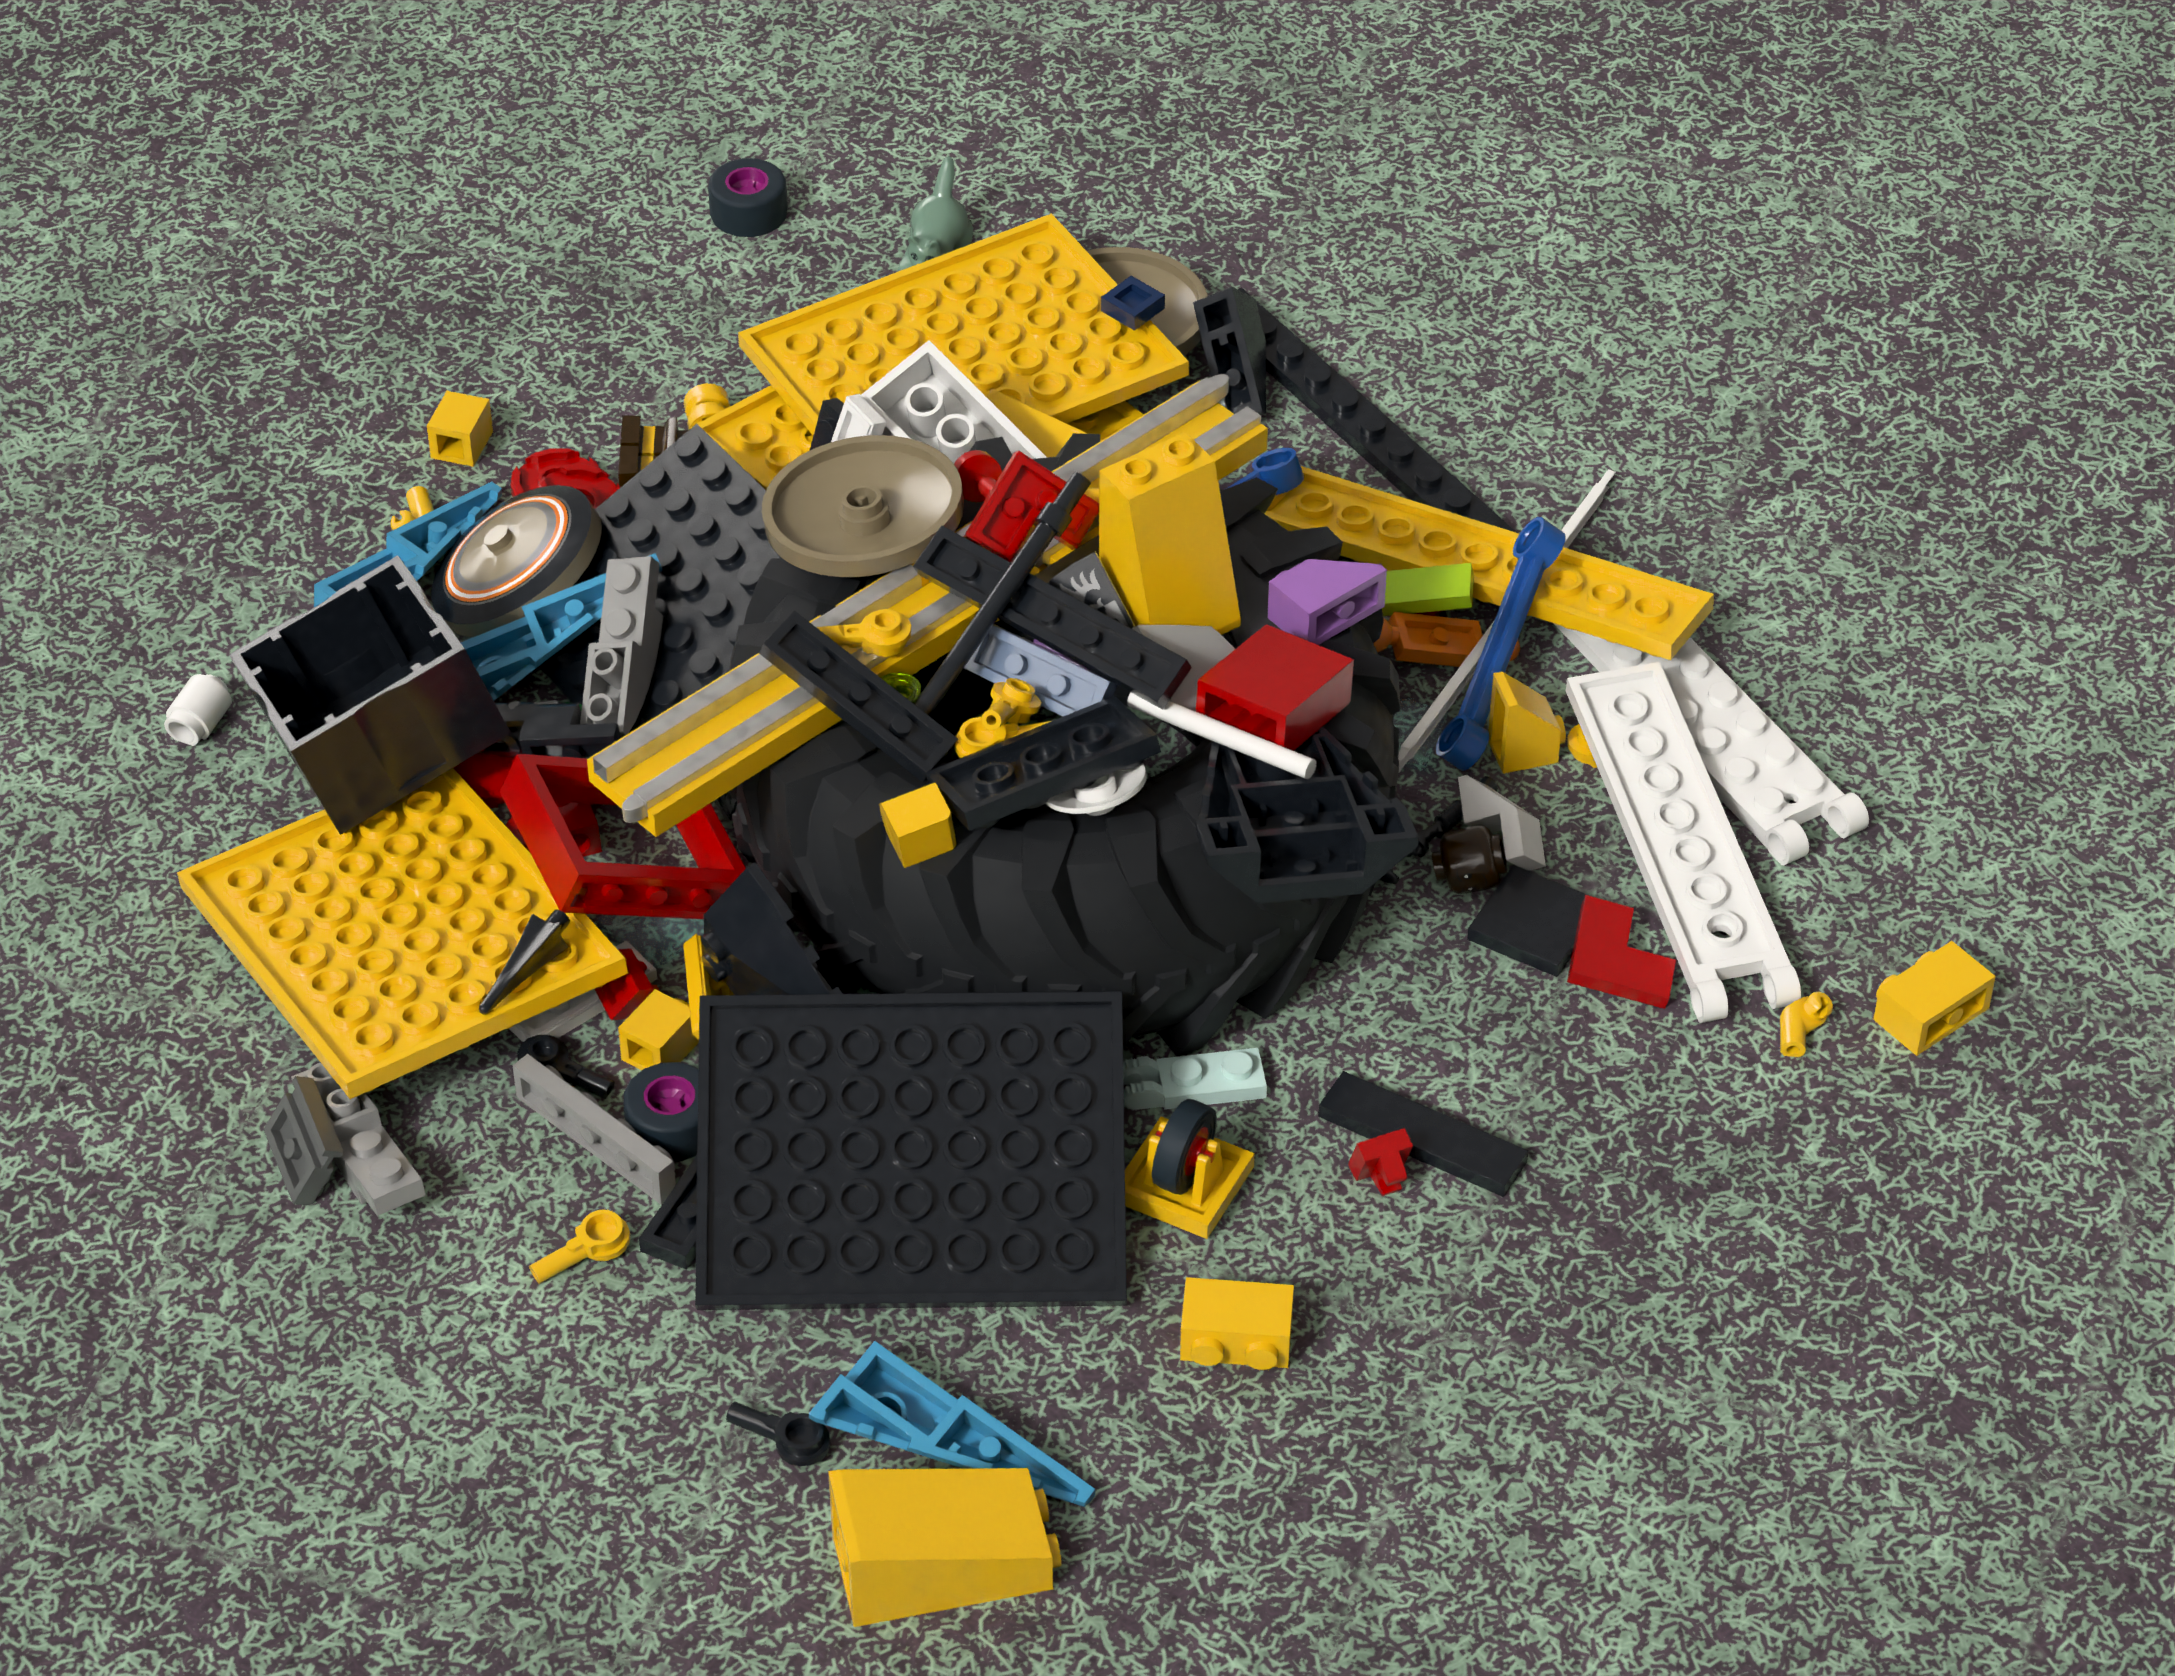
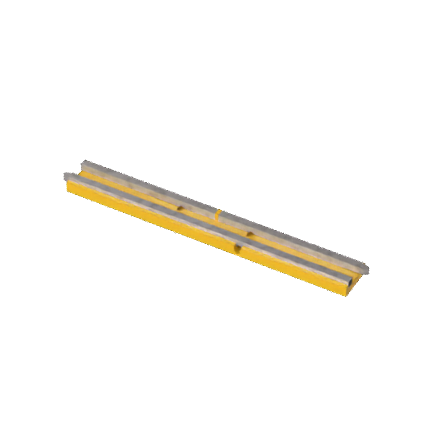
M1219 374L1209 379L1206 377L1201 381L1195 382L1053 470L1052 473L1067 482L1074 472H1078L1091 482L1088 488H1099V470L1186 432L1215 460L1219 481L1267 451L1268 428L1261 424V415L1248 406L1234 414L1218 403L1227 395L1229 388V376ZM1099 514L1078 547L1099 535ZM972 521L956 530L955 533L963 537ZM1035 525L1031 527L1030 531L1028 532L1027 536L1025 537L1024 541L1022 542L1013 559L1016 557L1022 546L1025 544L1031 533L1036 528ZM1053 538L1030 571V574L1036 575L1074 550ZM915 563L890 571L838 603L835 608L824 615H819L809 621L815 627L860 624L865 616L881 609L895 610L904 614L911 623V638L908 640L904 650L899 654L882 657L875 654H866L862 648H849L848 645L841 646L892 687L951 651L979 610L978 607L920 576L913 567ZM758 653L588 758L589 782L623 810V820L625 822L632 823L637 821L652 835L658 837L842 719Z

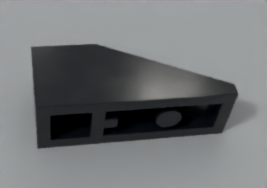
M1230 287L1193 302L1210 376L1213 377L1219 374L1229 376L1228 393L1218 403L1234 414L1247 406L1259 415L1266 414V339L1256 299L1234 287Z

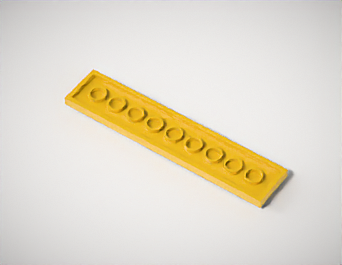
M1301 466L1304 474L1303 482L1288 492L1275 495L1265 512V515L1288 531L1327 526L1343 542L1341 556L1353 559L1359 563L1381 564L1388 571L1472 563L1474 573L1473 598L1498 606L1501 605L1518 561L1513 555V547L1519 533ZM1563 547L1557 559L1544 570L1527 616H1533L1561 625L1567 629L1577 630L1605 639L1611 643H1618L1637 649L1655 657L1672 660L1713 610L1714 594Z

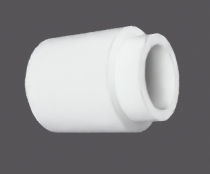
M193 675L166 712L167 719L164 726L168 734L173 739L192 746L196 745L200 739L206 740L232 703L226 684L213 675Z

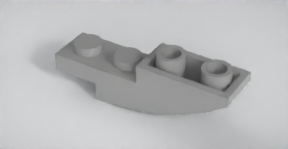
M651 556L608 560L599 642L589 643L580 724L617 723L621 736L629 733L643 706L659 648L663 615L655 609L660 563Z
M321 1063L315 1064L309 1070L291 1077L292 1080L295 1076L314 1078L344 1151L341 1158L334 1157L333 1160L361 1205L368 1203L378 1216L426 1196L421 1177L383 1128L378 1109L366 1093L349 1099Z

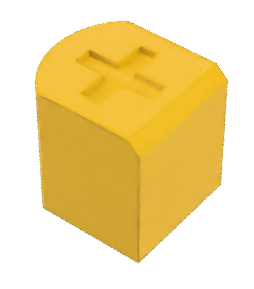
M935 782L879 804L886 832L904 868L954 850L957 843L951 812Z

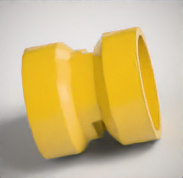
M705 383L697 385L688 391L684 398L688 430L689 427L730 407L727 392L721 386Z

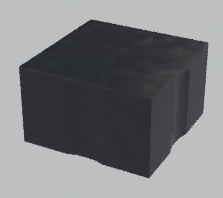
M398 555L341 588L313 609L285 621L229 654L276 735L340 835L511 734L465 648L443 617L433 610L422 588Z

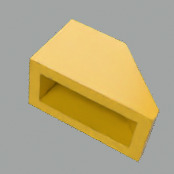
M1504 672L1493 673L1488 742L1502 773L1505 774L1558 763L1560 744L1566 741V731L1561 716H1554L1545 696Z

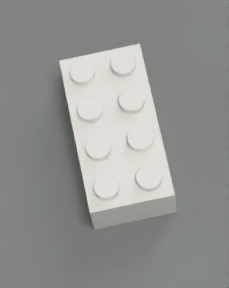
M930 340L861 394L887 421L882 435L905 437L928 444L945 454L953 464L962 454L970 451L976 441L1003 437L1012 455L1016 451H1021L1031 459L1047 458Z

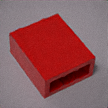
M1266 624L1198 679L1196 712L1294 751L1351 702L1354 659Z

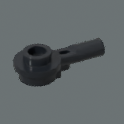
M535 1035L526 1039L517 1051L518 1061L526 1054H529L542 1065L554 1067L561 1074L565 1082L573 1083L601 1098L606 1099L614 1088L615 1082L568 1059V1049L564 1042L557 1037Z
M733 1402L726 1415L727 1422L775 1441L777 1453L782 1460L791 1465L809 1466L815 1464L827 1455L831 1446L830 1434L826 1426L811 1420L807 1413L794 1414L789 1412L781 1418L773 1414L767 1415L738 1402Z

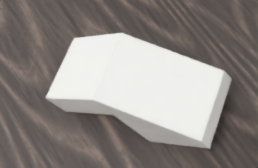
M1468 775L1458 777L1464 824L1470 827L1484 825L1492 833L1502 831L1507 861L1526 870L1545 867L1539 819Z

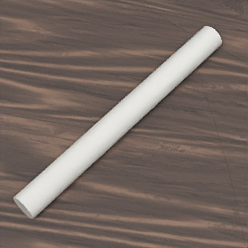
M1131 692L1129 694L1127 705L1130 708L1302 778H1311L1315 771V759L1169 701L1162 710Z

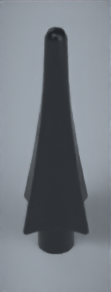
M554 910L546 920L534 914L531 915L504 969L479 1005V1012L481 1014L490 1013L517 986L568 948L561 933L570 924V919L563 911Z

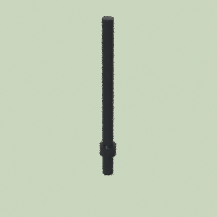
M1074 472L1054 502H1047L1035 518L1038 525L914 703L930 717L1055 536L1061 537L1072 521L1070 513L1091 484L1082 474Z

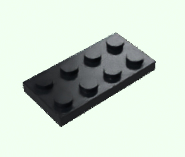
M1112 696L925 773L928 784L934 782L937 784L950 812L971 831L976 828L982 829L994 826L1001 818L1022 809L1040 807L1047 803L1049 798L1068 790L1086 788L1094 784L1098 778L1119 769L1135 768L1142 764L1144 759L1161 753L1157 734L1116 696Z

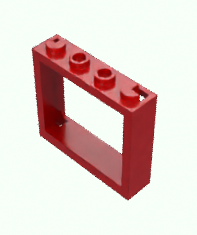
M517 754L500 789V793L558 909L564 913L704 919V914L746 869L711 803L676 825L698 868L586 862L555 801L617 805L589 782L587 758Z

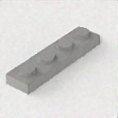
M526 1054L512 1065L516 1097L659 1204L662 1205L676 1186L675 1163L664 1148L658 1145L652 1146L641 1138L627 1121L621 1118H614L603 1110L589 1093H580L565 1082L561 1074L554 1067L542 1065L529 1054Z

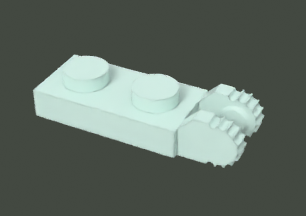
M1258 1048L1156 1059V1061L1148 1056L1137 1057V1059H1125L1123 1062V1085H1127L1124 1089V1107L1126 1106L1127 1109L1138 1110L1164 1107L1165 1110L1177 1108L1186 1099H1193L1209 1105L1263 1099L1267 1096V1084Z

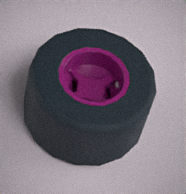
M754 158L737 159L721 165L710 176L708 186L710 216L714 225L724 233L737 237H756L774 231L785 221L788 209L786 179L782 171L771 162Z
M667 1062L647 1067L630 1080L624 1091L625 1121L634 1128L637 1135L652 1146L658 1145L664 1148L674 1162H680L697 1155L699 1069L680 1062Z

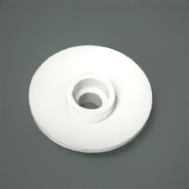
M1142 763L1132 769H1119L1098 778L1094 784L1086 788L1071 789L1051 797L1046 804L1050 808L1063 813H1086L1092 816L1106 814L1113 810L1115 806L1127 801L1141 790L1147 778L1145 766Z

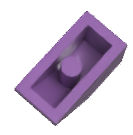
M1307 559L1289 570L1282 571L1269 581L1268 619L1281 630L1319 645L1385 607L1387 569L1381 564Z

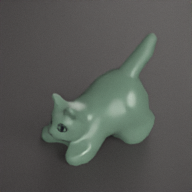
M949 156L943 159L933 193L915 205L910 219L909 246L899 264L897 272L954 251V249L970 245L972 242L973 225L971 220L968 219L965 206L952 197L955 171L954 161Z

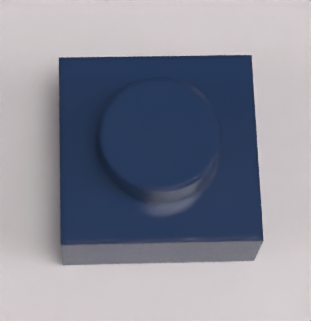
M1133 276L1128 277L1101 297V311L1134 331L1165 309V294Z

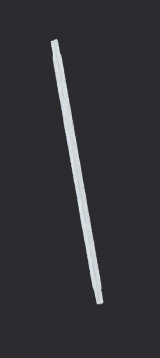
M1608 469L1561 530L1566 536L1564 548L1570 546L1603 501V496L1609 489L1606 485L1616 473L1615 471ZM1493 623L1401 745L1398 755L1399 772L1407 761L1415 756L1451 705L1471 681Z

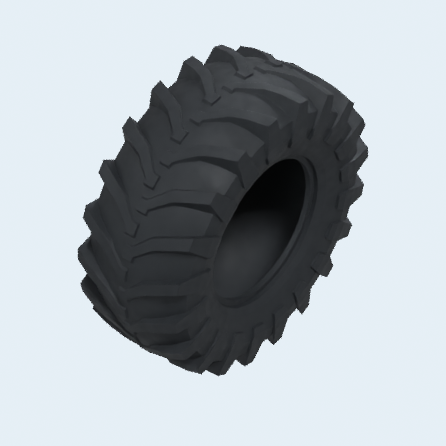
M1073 433L1056 457L1034 458L1033 460L1052 472L1099 443L1100 434ZM1003 437L976 441L970 451L981 450L990 454L999 463L1002 472L1012 457V453ZM1257 477L1224 490L1220 489L1241 617V625L1222 634V636L1235 649L1266 624L1280 629L1268 619L1270 580L1282 571L1289 570L1307 559L1337 561L1343 544L1327 526L1288 531L1265 515L1278 488ZM964 499L963 516L956 530L974 520L984 501L971 502ZM770 558L755 587L745 614L744 625H739L729 671L758 654L763 643L794 610L806 620L811 621L817 616H822L832 610L838 603L889 572L862 577H833L805 571L784 559ZM1381 608L1319 644V646L1354 659L1351 702L1323 727L1352 754L1351 763L1362 774L1370 771L1378 779V789L1390 800L1396 798V786L1399 775V729L1393 725L1394 714L1400 712L1399 675L1389 658L1378 655L1373 644L1380 639L1384 623ZM1001 620L995 622L996 625L1012 633L1020 634L1019 630ZM949 652L893 688L914 704ZM963 669L931 715V718L946 730L951 731L959 724L984 713L992 704L993 699L990 692L995 683L967 669ZM1117 685L1113 696H1116L1128 707L1127 700L1130 692ZM843 719L730 790L731 798L737 800V812L732 814L738 849L749 862H756L759 868L794 916L789 919L791 930L793 932H803L819 950L818 956L820 959L816 961V964L818 965L819 972L832 989L839 987L840 990L864 984L879 994L1122 991L1123 1049L1132 1037L1157 1032L1176 1057L1202 1049L1223 1025L1236 1002L1264 1019H1267L1284 1007L1306 977L1314 959L1328 963L1334 962L1346 945L1364 912L1368 896H1371L1376 884L1375 882L1362 894L1345 895L1333 899L1312 898L1289 900L1285 903H1256L1207 864L1196 834L1212 741L1187 730L1182 731L1179 727L1165 721L1162 722L1184 735L1196 748L1172 767L1146 779L1144 786L1137 794L1115 806L1110 812L1097 816L1086 813L1070 814L1056 811L1045 803L1037 808L1022 809L1005 816L994 826L982 829L976 828L971 831L951 813L957 843L954 850L907 868L903 867L888 837L879 804L929 785L928 780L920 781ZM943 760V761L937 766V768L940 767V766H943V765H945V764H948V762H946L945 760Z

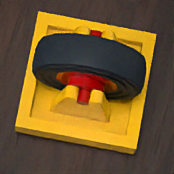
M1186 1099L1179 1104L1170 1119L1162 1116L1159 1118L1126 1167L1125 1206L1208 1239L1254 1168L1255 1153L1215 1138L1216 1111L1202 1102Z

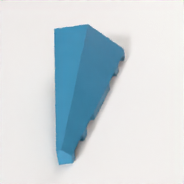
M490 482L388 532L386 549L314 584V607L327 600L341 588L397 555L415 580L418 581L455 544L460 536L479 520L502 496V488L494 482Z
M656 553L649 555L659 562ZM659 564V573H660L661 571H663V570H662V567H661V564ZM606 573L522 606L525 617L460 642L469 655L493 701L602 617Z
M876 1341L870 1345L846 1376L839 1375L809 1412V1418L817 1423L963 1469L1028 1468L1034 1490L1043 1488L1045 1495L1083 1507L1089 1504L1095 1497L1096 1489L965 1396L961 1395L959 1399H956Z

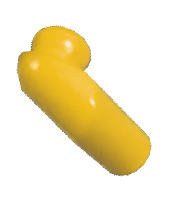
M415 486L407 491L406 500L410 511L401 510V520L395 516L392 517L390 523L392 530L434 510L429 492L425 487Z
M1813 992L1810 996L1802 997L1785 1007L1780 1015V1052L1782 1055L1801 1057L1805 1054L1806 1034L1820 1027L1832 1013L1833 1004L1828 995L1822 992Z

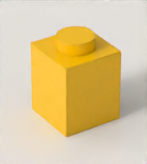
M446 391L427 424L431 458L474 467L493 433L490 400Z
M656 989L618 1027L621 1060L640 1070L659 1063L681 1062L699 1043V1039L692 1034L689 1004L682 999L672 998Z

